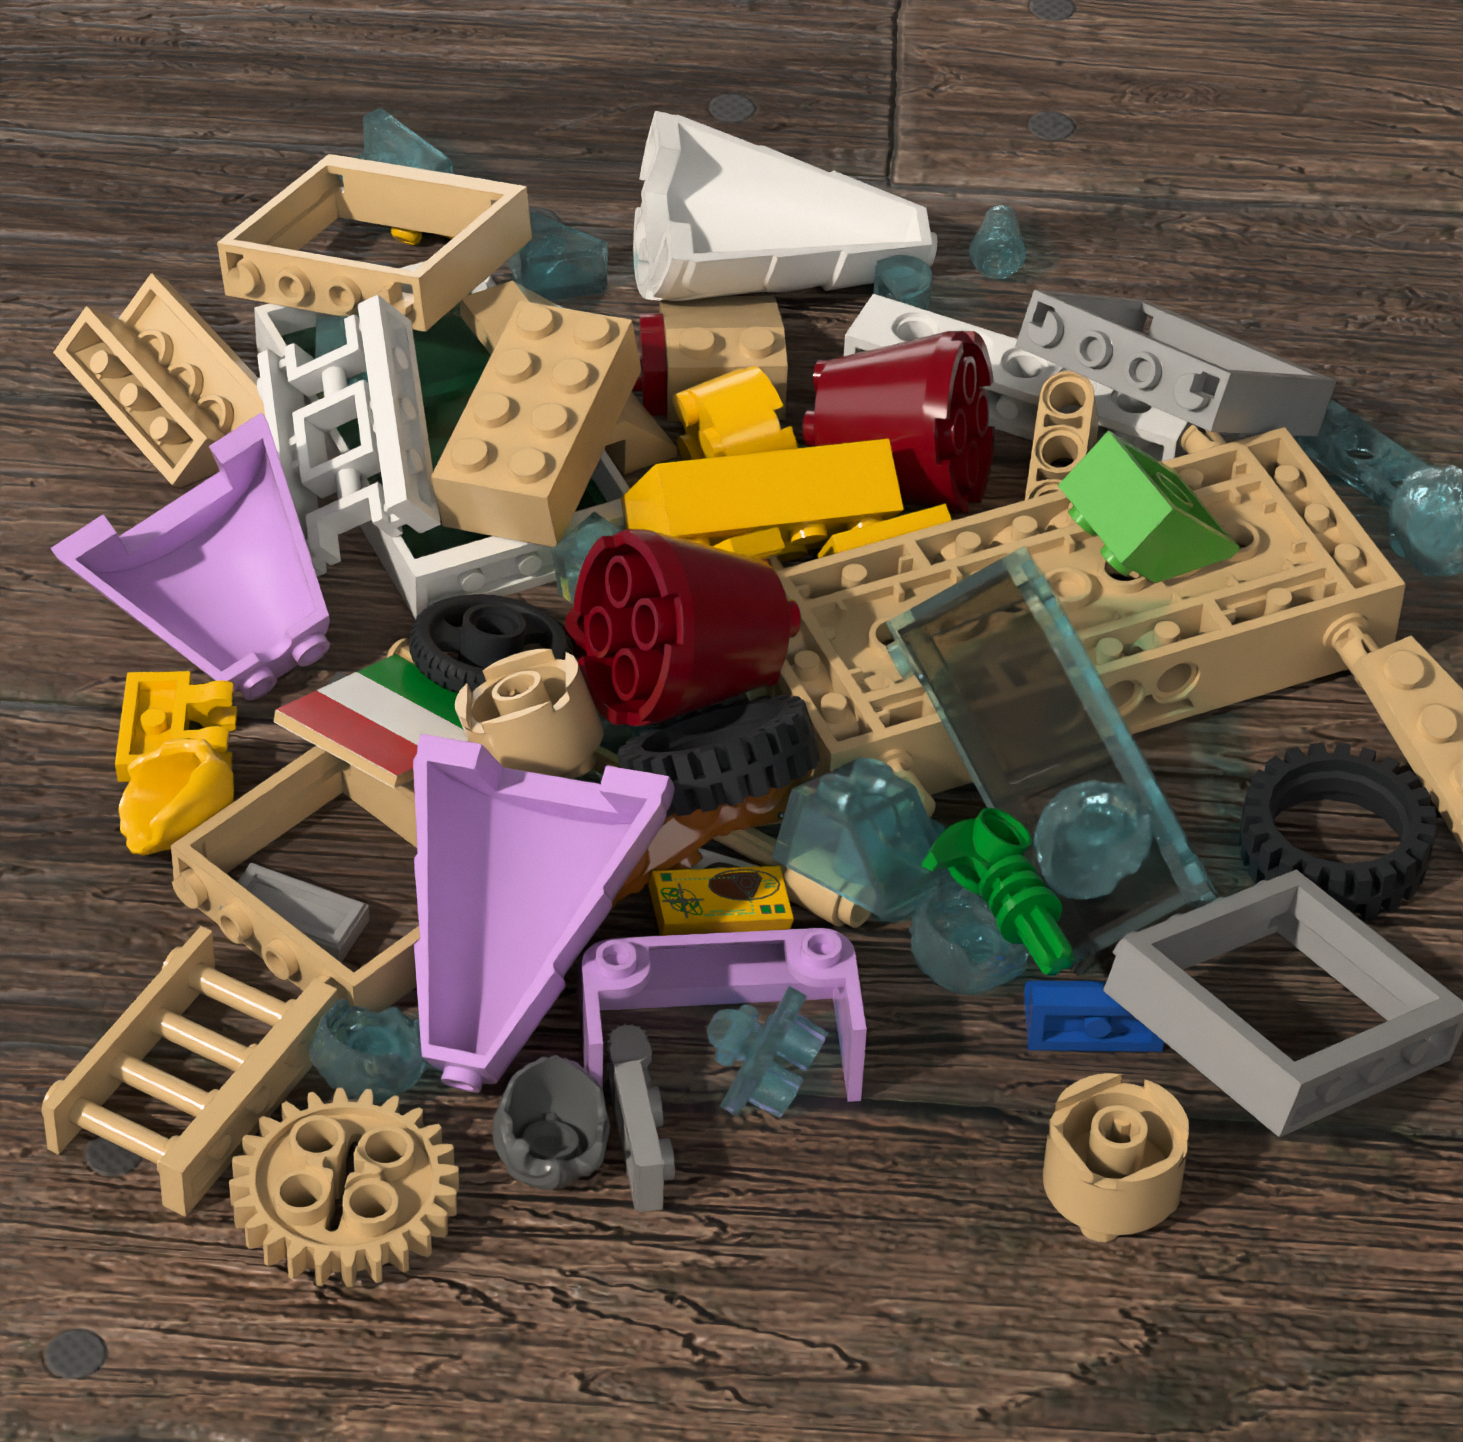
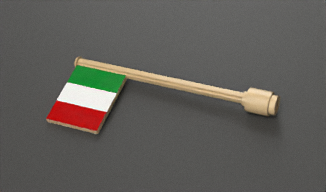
M408 638L396 641L389 649L387 658L277 708L274 716L276 724L394 789L414 779L413 759L417 754V745L421 734L469 742L455 710V700L458 694L433 683L419 671L411 658L409 650L410 639ZM598 746L593 752L596 764L589 773L602 779L606 765L621 768L618 755ZM753 827L746 830L731 831L727 836H715L712 838L762 866H780L789 901L839 927L845 924L853 928L861 926L871 915L878 901L881 888L880 882L871 877L870 870L867 867L816 840H810L802 847L795 846L791 848Z

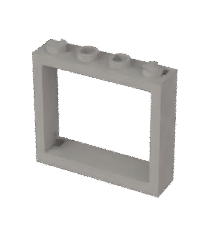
M1034 290L1015 345L1017 348L1210 432L1262 434L1286 427L1293 436L1317 437L1337 380L1143 299ZM1147 315H1151L1153 320L1148 334L1143 331Z
M1297 869L1268 881L1262 880L1253 887L1228 897H1219L1210 904L1187 913L1175 914L1167 921L1139 932L1132 931L1119 941L1113 951L1116 958L1103 989L1106 994L1279 1138L1450 1061L1463 1032V1001ZM1278 932L1379 1013L1387 1022L1294 1062L1183 970Z

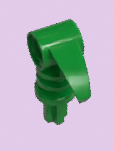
M984 808L976 818L959 821L948 827L936 839L922 860L921 866L932 872L948 868L951 876L961 886L972 893L980 895L996 918V926L1002 937L1012 944H1024L1042 973L1048 976H1055L1061 970L1069 969L1073 965L1075 957L1072 953V946L1057 924L1062 914V904L1056 894L1046 887L1042 878L1036 873V869L1031 861L1023 856L1032 843V837L1027 828L1012 815L996 808Z

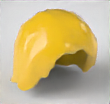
M184 738L168 740L161 744L160 748L137 756L128 765V773L131 780L124 790L118 808L121 820L120 831L124 837H127L126 845L132 854L146 856L171 850L173 843L234 802V775L231 768L206 739Z

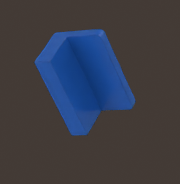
M1030 980L1025 983L1024 1004L1028 1050L1163 1052L1164 1041L1103 991L1106 981Z

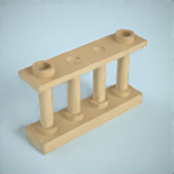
M200 926L183 947L177 946L169 953L160 973L66 1079L58 1080L50 1087L43 1100L41 1110L44 1117L47 1149L59 1155L83 1128L157 1164V1171L160 1174L162 1205L186 1217L232 1163L233 1157L242 1151V1138L244 1135H255L260 1129L259 1119L262 1116L269 1118L340 1034L338 990L314 978L296 1000L290 999L287 1002H283L215 970L212 931ZM202 993L273 1028L259 1044L253 1043L246 1047L181 1015L198 995ZM163 1037L234 1071V1073L220 1090L213 1089L210 1092H206L142 1061V1059ZM123 1082L196 1118L180 1136L175 1135L168 1139L102 1107V1105Z

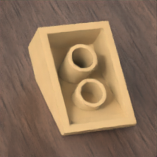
M720 296L685 301H659L660 313H663L666 346L667 421H680L673 405L672 399L674 394L736 369H743L752 365L758 366L775 387L784 406L775 410L778 420H785L788 363L784 325L775 296Z

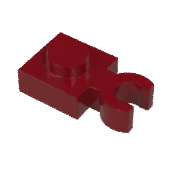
M639 313V361L641 372L631 392H642V405L651 416L667 415V361L663 313Z

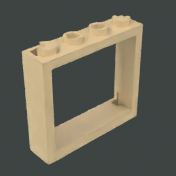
M328 154L217 242L225 295L342 317H349L355 314L358 318V304L379 295L411 321L412 329L426 332L532 239L527 187ZM339 175L343 176V182L340 181ZM337 218L454 237L415 271L298 251ZM401 283L412 285L413 294L402 292Z
M314 746L171 845L174 877L172 885L175 893L186 906L191 909L198 908L219 925L229 940L236 944L243 943L261 957L276 977L282 980L289 979L303 991L314 978L338 990L339 1019L356 1032L417 987L414 944L420 939L419 926L356 972H352L227 875L229 871L341 793L347 795L417 848L414 779L394 789L324 749Z

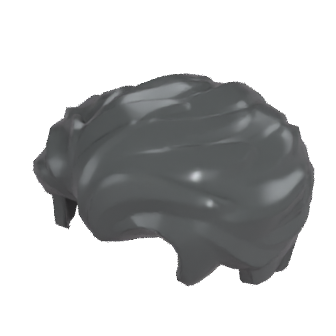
M553 1055L550 1058L541 1057L517 1071L512 1076L500 1099L493 1121L494 1145L500 1159L506 1165L508 1173L519 1182L534 1188L552 1190L555 1188L562 1189L581 1176H590L603 1162L611 1126L602 1088L596 1079L591 1077L587 1070L582 1068L577 1062L569 1061L566 1057L560 1058L558 1055Z

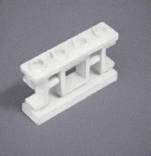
M379 295L358 304L359 318L353 314L344 319L347 344L314 359L295 343L284 347L285 355L282 357L270 349L257 355L260 377L257 380L258 393L264 404L265 418L269 423L317 577L327 572L326 563L331 566L341 561L338 535L370 520L392 538L403 534L402 526L408 524L418 533H423L441 525L438 504L431 480L433 468L412 324L407 317ZM367 371L368 383L365 380H361L350 386L347 385L348 379ZM324 391V398L305 406L304 394L307 397H311ZM358 418L361 446L327 460L324 433ZM381 472L383 486L376 482L362 489V480ZM337 492V501L321 508L318 507L317 495L320 498H324Z

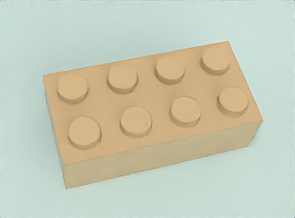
M518 300L431 475L443 527L549 547H559L641 372L632 320Z

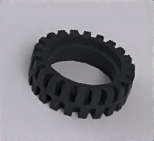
M770 695L759 696L752 701L745 698L735 700L727 706H723L722 703L709 706L707 711L700 713L697 710L684 714L682 719H670L659 723V728H648L640 732V736L632 737L626 741V745H622L618 753L621 768L670 777L675 790L666 817L674 813L677 816L690 815L697 809H701L703 813L716 810L721 804L728 803L729 806L742 803L743 798L749 796L757 798L769 793L768 789L770 788L781 789L791 784V780L801 779L808 774V770H814L818 766L817 762H820L817 740L804 699L801 700L798 696L789 697L788 695H777L773 698Z
M1324 742L1310 744L1307 756L1299 747L1286 750L1284 760L1277 756L1271 758L1266 762L1264 771L1259 769L1252 778L1251 786H1248L1241 814L1239 835L1240 856L1243 865H1249L1248 875L1255 884L1262 880H1271L1297 869L1352 914H1354L1355 909H1358L1364 920L1378 917L1380 906L1389 913L1400 907L1402 897L1409 901L1416 894L1418 885H1422L1427 874L1436 831L1435 806H1430L1431 796L1426 787L1417 789L1419 778L1410 770L1398 775L1400 762L1387 756L1378 764L1375 762L1376 751L1366 747L1362 748L1359 756L1350 755V744L1336 743L1334 753H1327ZM1332 799L1357 804L1382 817L1398 834L1400 845L1393 852L1373 861L1339 863L1319 859L1291 845L1275 827L1274 819L1281 811L1306 801Z

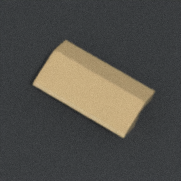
M152 273L118 319L86 306L53 352L170 484L177 488H183L218 473L220 470L209 446L259 413H262L265 417L264 404L257 389L258 377L166 279Z
M512 280L467 295L460 301V316L492 355L518 300L554 307L560 306ZM631 392L604 449L624 475L677 456L676 445Z

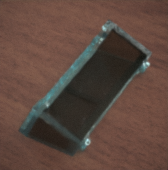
M1025 546L886 622L895 639L894 642L886 645V649L895 667L904 680L915 675L924 687L986 807L1007 812L1019 820L1029 831L1032 843L1023 856L1031 861L1036 869V873L1042 878L1046 887L1056 894L1062 904V914L1057 924L1072 946V953L1075 957L1073 965L1069 968L1072 972L1079 976L1115 960L1116 955L1113 954V951L1119 941L1132 931L1139 932L1167 921L1175 914H1184L1210 904L1220 897L1048 577Z

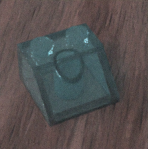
M860 757L791 789L772 860L879 917H883L949 882L951 876L948 868L932 872L921 866L922 860L936 841L937 835L915 785L894 775L893 769L886 763L872 758Z

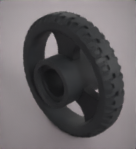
M470 594L450 597L435 602L416 617L411 628L409 640L410 655L419 671L433 683L457 694L467 683L471 692H473L486 681L482 670L503 658L522 652L524 645L539 643L545 649H552L555 659L566 660V652L573 655L570 635L556 618L529 603L498 595ZM444 652L458 653V660L451 658Z

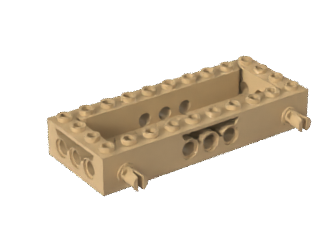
M1193 424L1184 432L1181 438V446L1187 455L1166 460L1162 463L1177 471L1239 547L1246 546L1240 548L1233 557L1158 583H1154L1134 571L1125 576L1113 568L1101 555L1100 549L1105 544L1100 537L1088 534L1071 518L1068 511L1073 507V504L1062 490L787 568L782 566L778 556L775 555L767 560L780 578L787 599H793L798 604L801 614V626L798 634L794 638L789 639L787 655L780 670L778 682L772 687H761L745 694L750 701L759 696L770 695L771 698L777 695H788L789 697L798 696L801 700L804 699L814 728L820 762H817L818 766L813 770L810 777L800 781V784L826 826L890 807L897 823L901 827L908 828L909 809L919 818L922 824L932 816L936 807L935 801L931 796L932 794L1347 669L1354 675L1358 685L1363 688L1351 668L1359 657L1395 642L1406 584L1286 427L1226 443L1219 432L1205 430L1204 436Z

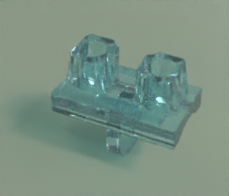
M789 986L775 1012L768 1016L763 1026L757 1021L759 1017L758 1010L748 1004L742 1005L739 1010H720L712 1017L707 1028V1035L709 1041L717 1049L715 1053L716 1061L724 1066H731L735 1060L743 1061L720 1107L738 1116L747 1101L779 1118L782 1117L795 1098L803 1083V1078L774 1062L775 1055L806 1071L828 1035V1032L798 1013L807 997L806 995Z

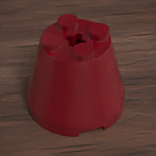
M946 331L831 360H818L816 362L813 376L816 392L815 410L806 411L803 419V440L807 447L889 439L902 501L926 508L946 504L949 513L968 514L969 502L981 503L991 471L995 426H988L989 400L987 392L983 389V386H991L994 382L993 371L986 344L979 333L975 331Z
M627 529L613 536H601L591 547L583 562L574 597L573 611L584 613V635L587 656L581 657L577 660V663L596 709L604 718L615 725H655L761 687L774 686L779 680L780 670L787 655L789 639L794 638L798 634L801 626V614L798 604L793 599H787L781 580L767 559L754 558L647 529Z

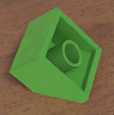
M1107 431L1058 484V487L1073 504V507L1068 511L1071 518L1088 534L1100 537L1105 544L1100 549L1101 555L1113 568L1125 576L1134 571L1152 582L1158 583L1231 558L1240 549L1239 545L1177 471L1110 431Z

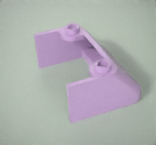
M826 928L611 938L595 943L580 955L577 962V996L584 1069L587 1070L591 1077L596 1079L602 1090L603 1037L601 1010L833 999L847 1101H861L867 1028L855 949L850 940L843 934Z

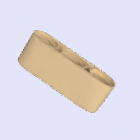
M1063 371L1054 374L1042 386L1025 500L1060 491L1061 489L1058 487V484L1096 444L1099 423L1094 387L1088 378L1075 372ZM1074 404L1081 406L1074 413L1064 414L1058 412L1060 408L1066 405ZM1059 458L1074 460L1072 464L1066 467L1057 468L1050 466L1053 461Z

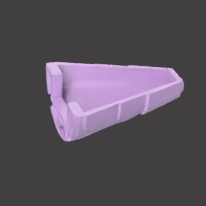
M426 734L420 735L417 754L413 759L418 852L414 857L420 932V939L414 944L422 1057L433 1067L443 1072L441 1081L444 1084L459 1090L478 1093L481 1091L483 1084H496L565 988L564 975L612 909L613 899L662 827L675 790L673 781L669 776L606 765L601 784L504 768L482 744Z

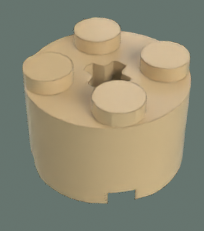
M534 649L503 658L482 670L486 681L473 692H471L468 683L459 691L455 700V710L468 741L482 744L504 768L571 779L586 774L595 766L596 758L593 752L598 748L603 739L604 726L577 660L573 655L566 652V660L555 659L552 649Z
M1097 1074L1083 1078L1067 1087L1055 1104V1110L1052 1113L1048 1126L1043 1167V1184L1046 1194L1059 1213L1072 1223L1080 1226L1082 1233L1087 1238L1097 1242H1108L1116 1239L1119 1235L1134 1234L1148 1230L1161 1223L1171 1213L1176 1211L1180 1201L1189 1145V1121L1179 1101L1165 1088L1148 1080H1144V1087L1121 1082L1122 1074Z

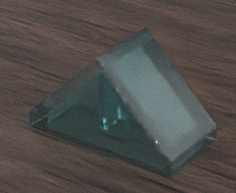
M529 211L532 239L507 260L514 282L549 301L602 293L607 288L608 242Z

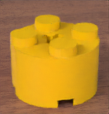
M752 365L743 369H736L673 395L672 400L676 414L686 433L677 438L678 448L683 461L797 449L792 426L781 429L780 422L775 413V410L784 407L769 378L758 366Z

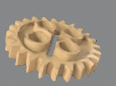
M343 1087L337 1088L334 1093L333 1103L323 1104L316 1093L310 1092L307 1099L308 1109L300 1111L286 1101L282 1103L283 1121L281 1123L272 1118L262 1116L259 1119L260 1137L244 1135L242 1138L243 1155L233 1157V1179L229 1180L230 1200L234 1210V1223L236 1228H245L246 1246L248 1249L263 1246L264 1264L268 1267L287 1258L288 1277L291 1279H295L309 1267L315 1269L317 1286H323L331 1272H341L346 1287H353L357 1271L366 1270L370 1277L376 1283L382 1282L383 1277L382 1265L389 1262L405 1273L409 1271V1251L411 1250L419 1255L429 1257L432 1254L431 1236L446 1238L448 1234V1216H455L457 1214L459 1169L458 1166H454V1147L452 1144H442V1127L439 1124L424 1127L423 1109L420 1107L407 1112L403 1116L400 1115L398 1096H392L380 1107L373 1105L372 1089H366L361 1094L358 1102H348ZM359 1141L354 1152V1172L347 1176L345 1183L348 1152L351 1144ZM345 1186L341 1221L338 1229L330 1232L336 1218L335 1199H340Z

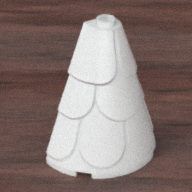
M655 111L645 146L639 180H645L641 191L642 203L640 207L635 209L634 272L637 288L643 298L656 301H685L755 292H792L821 286L825 291L916 277L921 274L924 266L930 267L933 264L937 251V235L930 231L927 209L925 207L839 172H827L766 146L752 144L686 117Z

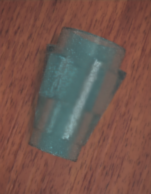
M996 205L986 212L970 244V259L982 275L991 279H1004L1018 271L1025 262L1026 247L1019 226L1018 216L1008 206Z

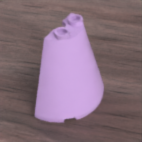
M259 413L209 446L220 470L218 473L119 537L103 514L51 547L55 556L65 567L213 680L234 683V692H241L246 700H255L264 696L276 685L277 678L297 665L307 666L316 662L330 647V643L325 637L330 624V617L269 423L262 413Z

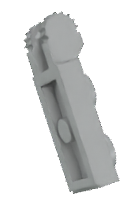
M624 1023L623 1026L617 1025L616 1029H611V1034H608L607 1051L609 1052L610 1063H607V1080L634 1209L639 1212L663 1210L664 1181L675 1179L672 1144L670 1138L658 1139L656 1128L663 1126V1111L658 1086L651 1087L648 1065L652 1061V1050L650 1041H648V1035H645L646 1030H641L640 1026L636 1027L633 1023L631 1025Z

